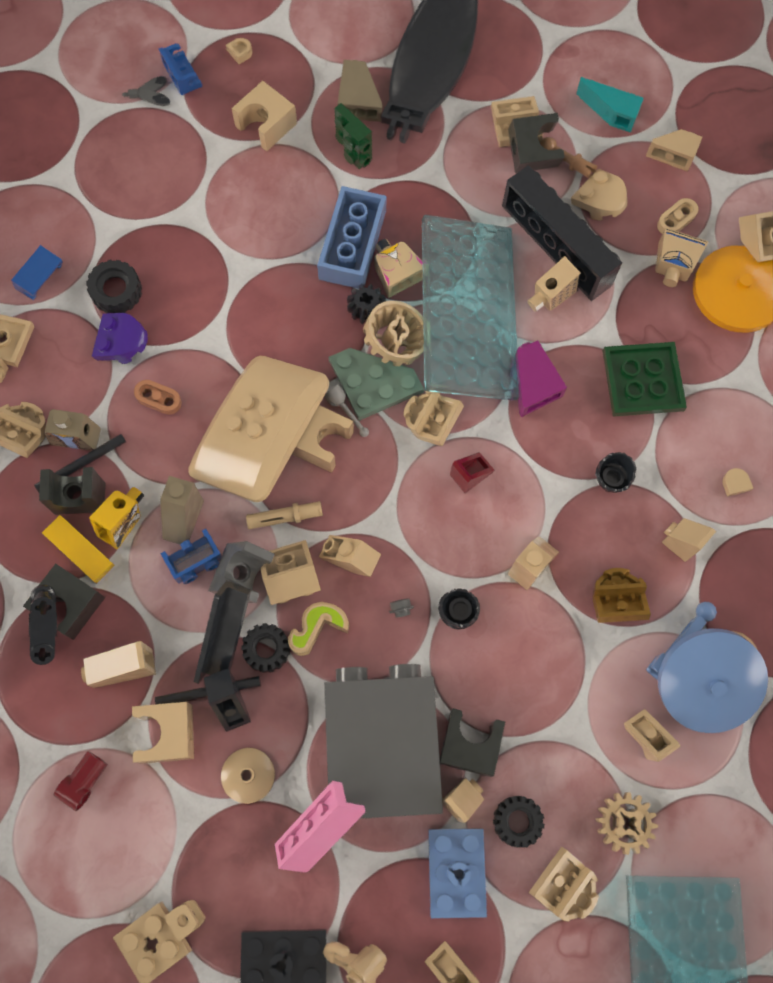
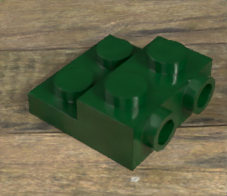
M340 103L334 108L335 136L338 142L344 145V157L347 162L361 169L368 166L372 160V131Z

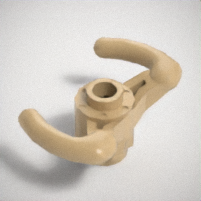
M339 942L326 944L323 950L324 956L330 963H335L347 971L346 978L349 983H376V978L384 970V965L387 962L384 953L373 944L369 947L365 946L358 954L349 953V947Z

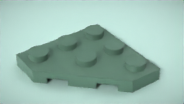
M352 348L328 357L358 421L406 401L413 396L424 393V388L412 368L403 365L394 366L391 361L383 363L382 358Z

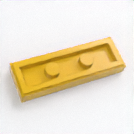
M61 515L42 532L45 537L96 584L115 566Z

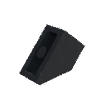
M229 668L203 678L208 702L226 732L251 722L238 684Z

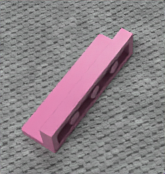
M332 781L275 843L279 869L308 872L366 812L363 805L346 803L341 782Z

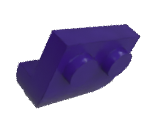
M102 314L92 357L97 361L117 360L121 364L132 362L131 358L137 352L142 353L148 340L147 331L140 322L129 314Z

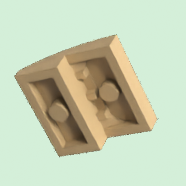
M534 96L491 102L493 122L499 147L511 146L508 128L513 119L539 115V109ZM543 133L538 134V140L541 142Z

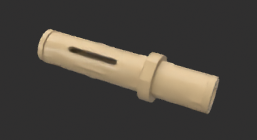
M321 502L302 505L294 503L291 507L247 514L246 522L248 529L294 521L301 523V520L323 516Z

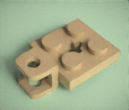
M0 314V338L4 335L7 338L5 342L0 343V383L7 373V365L18 367L35 327L31 321Z
M195 900L186 901L171 912L167 910L163 901H161L115 935L113 939L139 983H150L192 951L185 937L202 925L205 915ZM148 937L151 940L155 938L158 940L156 952L147 948Z

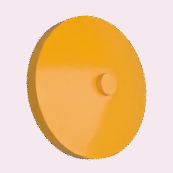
M740 245L726 246L710 253L698 267L693 279V295L700 311L715 325L733 332L748 333L769 326L773 323V259L757 262L745 246Z

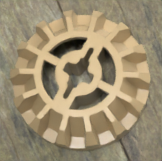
M386 301L377 305L368 316L363 327V332L366 335L364 341L367 346H372L371 353L373 355L379 353L383 356V363L391 360L394 366H400L403 363L407 365L413 363L423 353L429 342V328L423 316L412 306L400 301ZM388 326L382 335L377 334L380 328ZM377 339L381 340L383 346L378 342ZM401 345L406 347L402 353L397 354Z

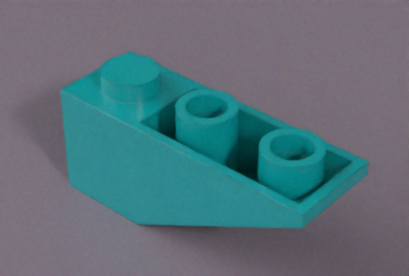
M583 77L580 78L576 95L610 126L631 133L642 105L643 97Z

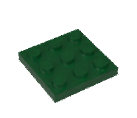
M675 342L607 346L603 348L602 352L613 417L683 412L686 410L687 405Z

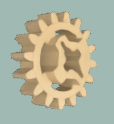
M625 792L622 799L619 793H615V801L606 798L604 801L607 808H598L603 817L596 818V822L602 823L603 827L598 829L597 832L606 834L603 843L609 844L612 842L613 851L617 852L622 847V853L629 855L631 848L635 854H639L640 845L648 849L650 846L646 840L648 838H656L651 833V829L658 828L657 824L651 822L656 813H648L647 810L651 804L649 802L641 804L642 796L636 795L632 800L631 792ZM629 804L635 808L628 812L623 807H620V805ZM610 816L613 817V826L611 828L609 822ZM623 818L631 819L628 823L631 828H623L625 824ZM642 819H643V822H644L643 831L641 830V820H642ZM628 835L634 841L625 843L620 841L619 838Z

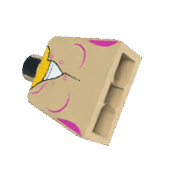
M382 239L376 244L375 247L379 253L375 255V269L388 298L426 278V264L404 242L391 246L387 239Z

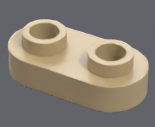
M688 198L679 200L661 215L657 223L658 230L662 234L665 228L677 232L681 231L696 217L698 213L696 202Z

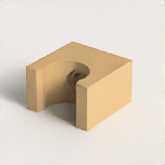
M264 81L259 83L232 108L235 127L239 130H244L252 122L264 123L258 130L261 147L266 151L297 124L295 105Z
M319 405L292 454L332 473L336 466L335 456L331 452L322 449L319 446L320 441L329 434H338L345 439H350L354 432L353 421Z
M179 702L132 707L133 717L141 720L155 719L161 728V737L157 745L146 751L137 750L133 752V763L145 764L194 759L193 708L190 703Z

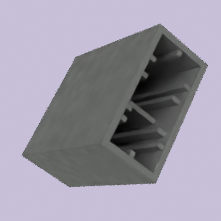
M419 664L389 666V679L368 680V668L366 667L336 669V682H324L328 785L332 781L341 782L346 803L363 805L366 812L359 819L443 814L434 676L421 677V665Z

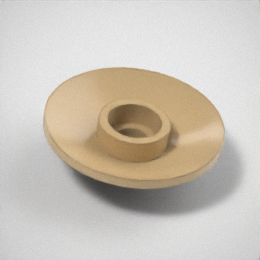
M243 748L231 754L225 761L221 771V782L226 794L231 799L245 804L263 799L270 792L275 780V770L272 761L264 752L254 748ZM245 770H249L252 774L248 781L242 778V773Z

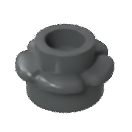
M410 598L390 602L391 610L389 613H395L396 618L410 615V609H413L414 606L411 605Z

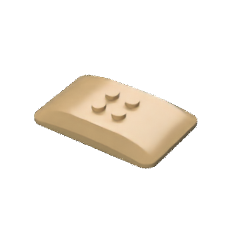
M257 356L252 359L229 391L205 432L189 465L190 476L195 480L252 502L265 500L329 388V380L326 375L266 356Z

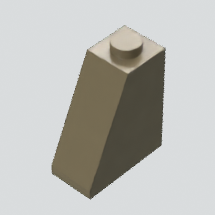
M344 60L338 105L342 103L359 120L381 122L382 102L366 62Z
M169 476L160 498L163 540L176 544L190 540L204 502L193 482Z

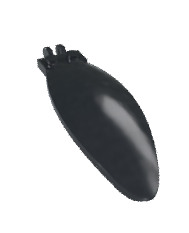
M422 0L403 34L393 62L389 85V101L381 114V123L389 125L387 139L393 140L397 127L402 128L399 136L401 143L407 142L410 130L423 133L430 114L444 102L457 85L466 68L474 44L478 0Z

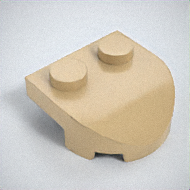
M598 169L571 197V203L589 211L591 219L602 220L603 216L609 215L616 217L627 206L625 183L620 177Z
M429 389L426 390V394L419 397L413 396L408 401L404 409V417L407 426L418 439L443 446L464 405L459 400L441 396L438 390Z
M21 402V405L12 407L6 404L0 408V446L28 458L46 436V422L43 411L38 406L28 402Z
M561 847L529 893L557 917L569 922L570 919H584L592 912L599 897L596 893V882L598 880L589 868L585 867L568 850Z

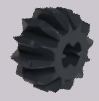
M361 284L359 290L353 288L351 295H348L347 311L352 313L353 320L360 318V323L363 324L377 305L386 302V297L381 295L380 287L373 290L372 284L368 288Z

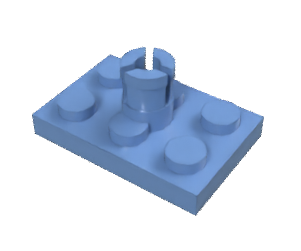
M428 829L430 917H487L484 829Z

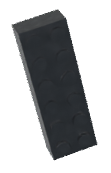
M529 165L509 178L506 183L502 207L556 264L563 257H566L581 273L579 289L590 301H593L612 287L622 262L619 256L604 244L603 239L595 235L588 227L586 221L580 219L573 212L572 207L565 203L557 195L555 189L549 187L542 180L541 175Z

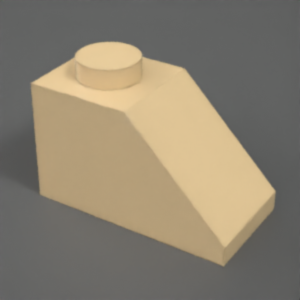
M680 129L654 138L646 156L688 172L702 136Z
M683 518L678 524L673 521L664 531L667 537L662 543L686 562L704 547L716 531L711 527Z

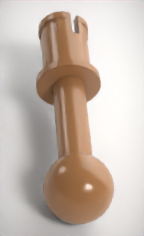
M545 137L540 142L542 147L547 150L561 149L551 137ZM564 150L565 158L563 161L570 164L569 169L571 171L576 170L588 179L592 176L591 172H596L597 165L582 158L580 153L573 156Z

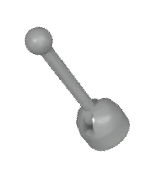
M339 385L330 389L324 396L327 402L332 406H341L360 430V435L367 437L369 430L360 424L344 404L345 393Z

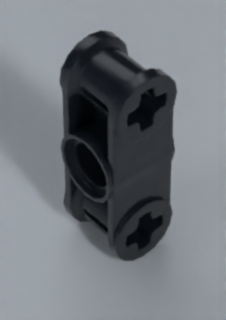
M43 584L38 585L31 592L29 637L30 659L37 665H45L50 663L55 656L57 613L55 590L51 586Z

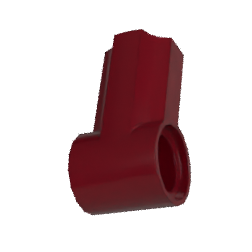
M87 751L71 775H67L59 783L53 795L75 812L78 811L88 800L92 792L90 789L108 764L97 755Z

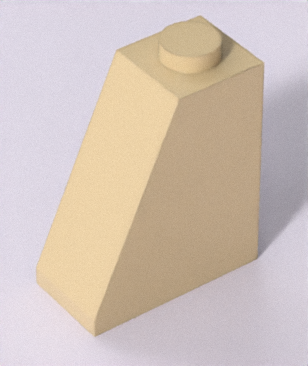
M539 536L532 540L515 560L508 575L528 590L557 556L559 551Z
M141 641L83 659L84 667L81 668L83 682H87V685L92 688L156 675L153 650Z

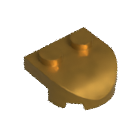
M625 568L605 570L603 575L596 580L593 592V604L598 623L649 620L651 612L645 594L647 589L645 581L641 577L638 579L630 574V570Z

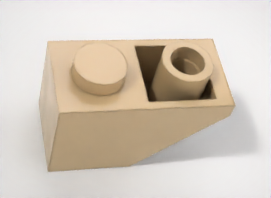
M329 535L319 557L354 574L371 577L381 554L362 540Z

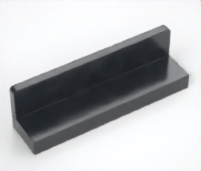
M226 580L214 595L193 682L199 684L206 674L212 675L228 668L231 671L251 589Z

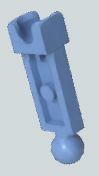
M710 602L698 604L696 617L690 620L665 654L662 653L656 656L647 667L646 671L658 680L661 663L674 644L683 637L702 630L707 622L712 621L716 617L717 610L714 604Z

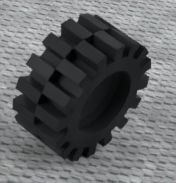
M262 623L261 626L257 624L253 630L249 629L246 632L247 636L243 637V645H241L242 655L254 670L262 673L269 671L271 673L277 668L279 670L282 667L281 665L287 662V657L290 655L289 643L286 634L281 628L276 627L274 624ZM265 638L272 639L276 644L275 653L268 658H262L256 652L258 642Z
M524 796L508 797L503 802H500L497 810H495L494 830L507 845L516 848H526L531 844H535L536 840L541 838L542 829L545 827V824H543V819L545 818L544 814L540 811L539 805H536L532 799ZM516 810L523 811L529 819L528 828L522 833L512 831L508 824L510 814Z

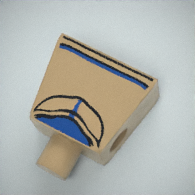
M665 228L659 240L655 268L657 273L665 275L664 285L675 287L678 280L687 281L708 241Z

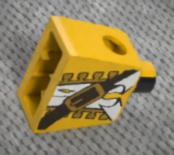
M132 487L126 495L118 490L114 491L89 517L96 536L118 550L141 517L138 503L143 499L144 494L135 487Z

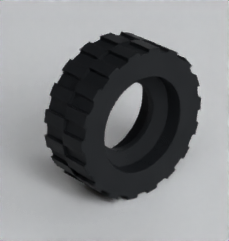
M107 260V262L99 263L89 273L88 281H86L87 292L93 303L99 310H103L107 314L126 313L127 310L133 309V306L138 304L139 298L142 296V285L135 269L132 266L130 267L128 263L121 262V260ZM114 277L123 279L126 283V289L121 295L110 297L104 293L103 286L107 280Z

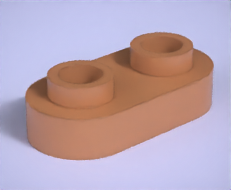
M142 380L134 388V395L137 401L146 407L167 415L174 414L181 408L182 401L179 394L164 385L151 380ZM147 392L152 393L151 396L144 397ZM168 401H173L171 406H166Z

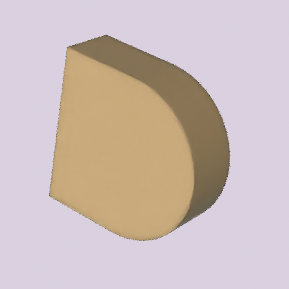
M238 38L226 45L227 51L238 64L243 63L252 55V46L247 39Z
M731 469L723 477L722 482L727 497L753 489L748 474L742 469Z

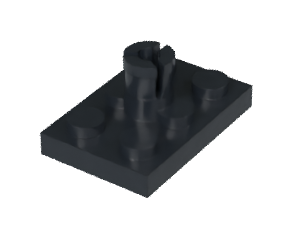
M327 929L242 931L240 983H327V959L323 953L327 944Z

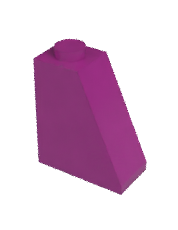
M538 340L531 344L526 342L518 347L514 358L519 414L523 417L562 398L567 386Z

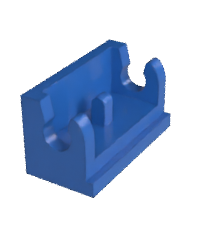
M172 44L165 48L161 47L159 52L162 63L181 96L202 87V82L189 63L184 51L173 54L174 51L181 49L179 44Z
M40 245L11 279L14 288L34 300L37 291L56 268L60 269L63 263L62 259Z

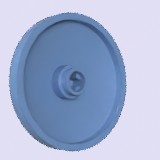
M725 629L699 630L680 639L665 655L658 674L659 694L668 712L681 725L702 733L725 732L745 723L761 706L768 687V672L762 655L743 636Z

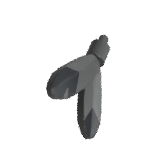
M164 76L151 79L139 87L138 90L129 89L128 92L122 93L123 97H129L130 99L139 97L142 100L159 106L170 104V100L166 95L156 92L165 86L167 78Z

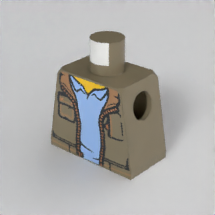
M54 409L49 412L45 428V435L50 445L89 451L97 448L101 428L85 414Z

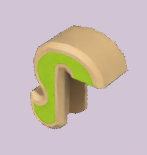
M326 602L311 604L302 616V632L293 629L289 634L288 643L293 653L298 656L310 654L325 623L348 634L349 621L343 610L334 604Z

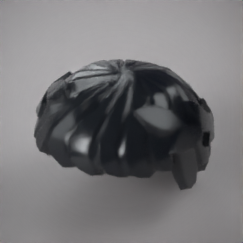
M621 452L610 453L599 462L596 467L595 476L599 485L605 491L618 493L629 489L635 480L637 468L632 457Z
M461 588L453 589L450 593L447 592L441 597L438 604V612L442 621L450 628L465 629L476 622L480 613V603L473 593L468 592V590Z

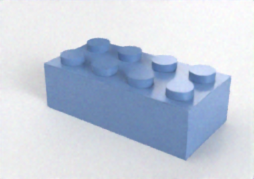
M341 186L317 265L319 280L359 289L361 284L365 287L376 249L375 246L378 242L386 214L387 196Z

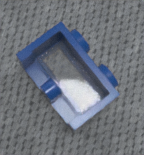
M206 528L202 530L204 537L193 543L189 540L180 544L182 549L171 555H168L165 551L160 553L178 584L182 582L189 584L197 579L199 572L205 569L209 572L218 567L222 555Z

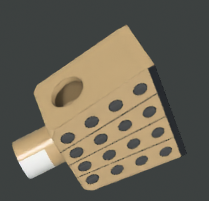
M563 257L535 283V295L527 301L531 309L537 312L543 306L549 311L556 308L578 291L581 273L566 257Z

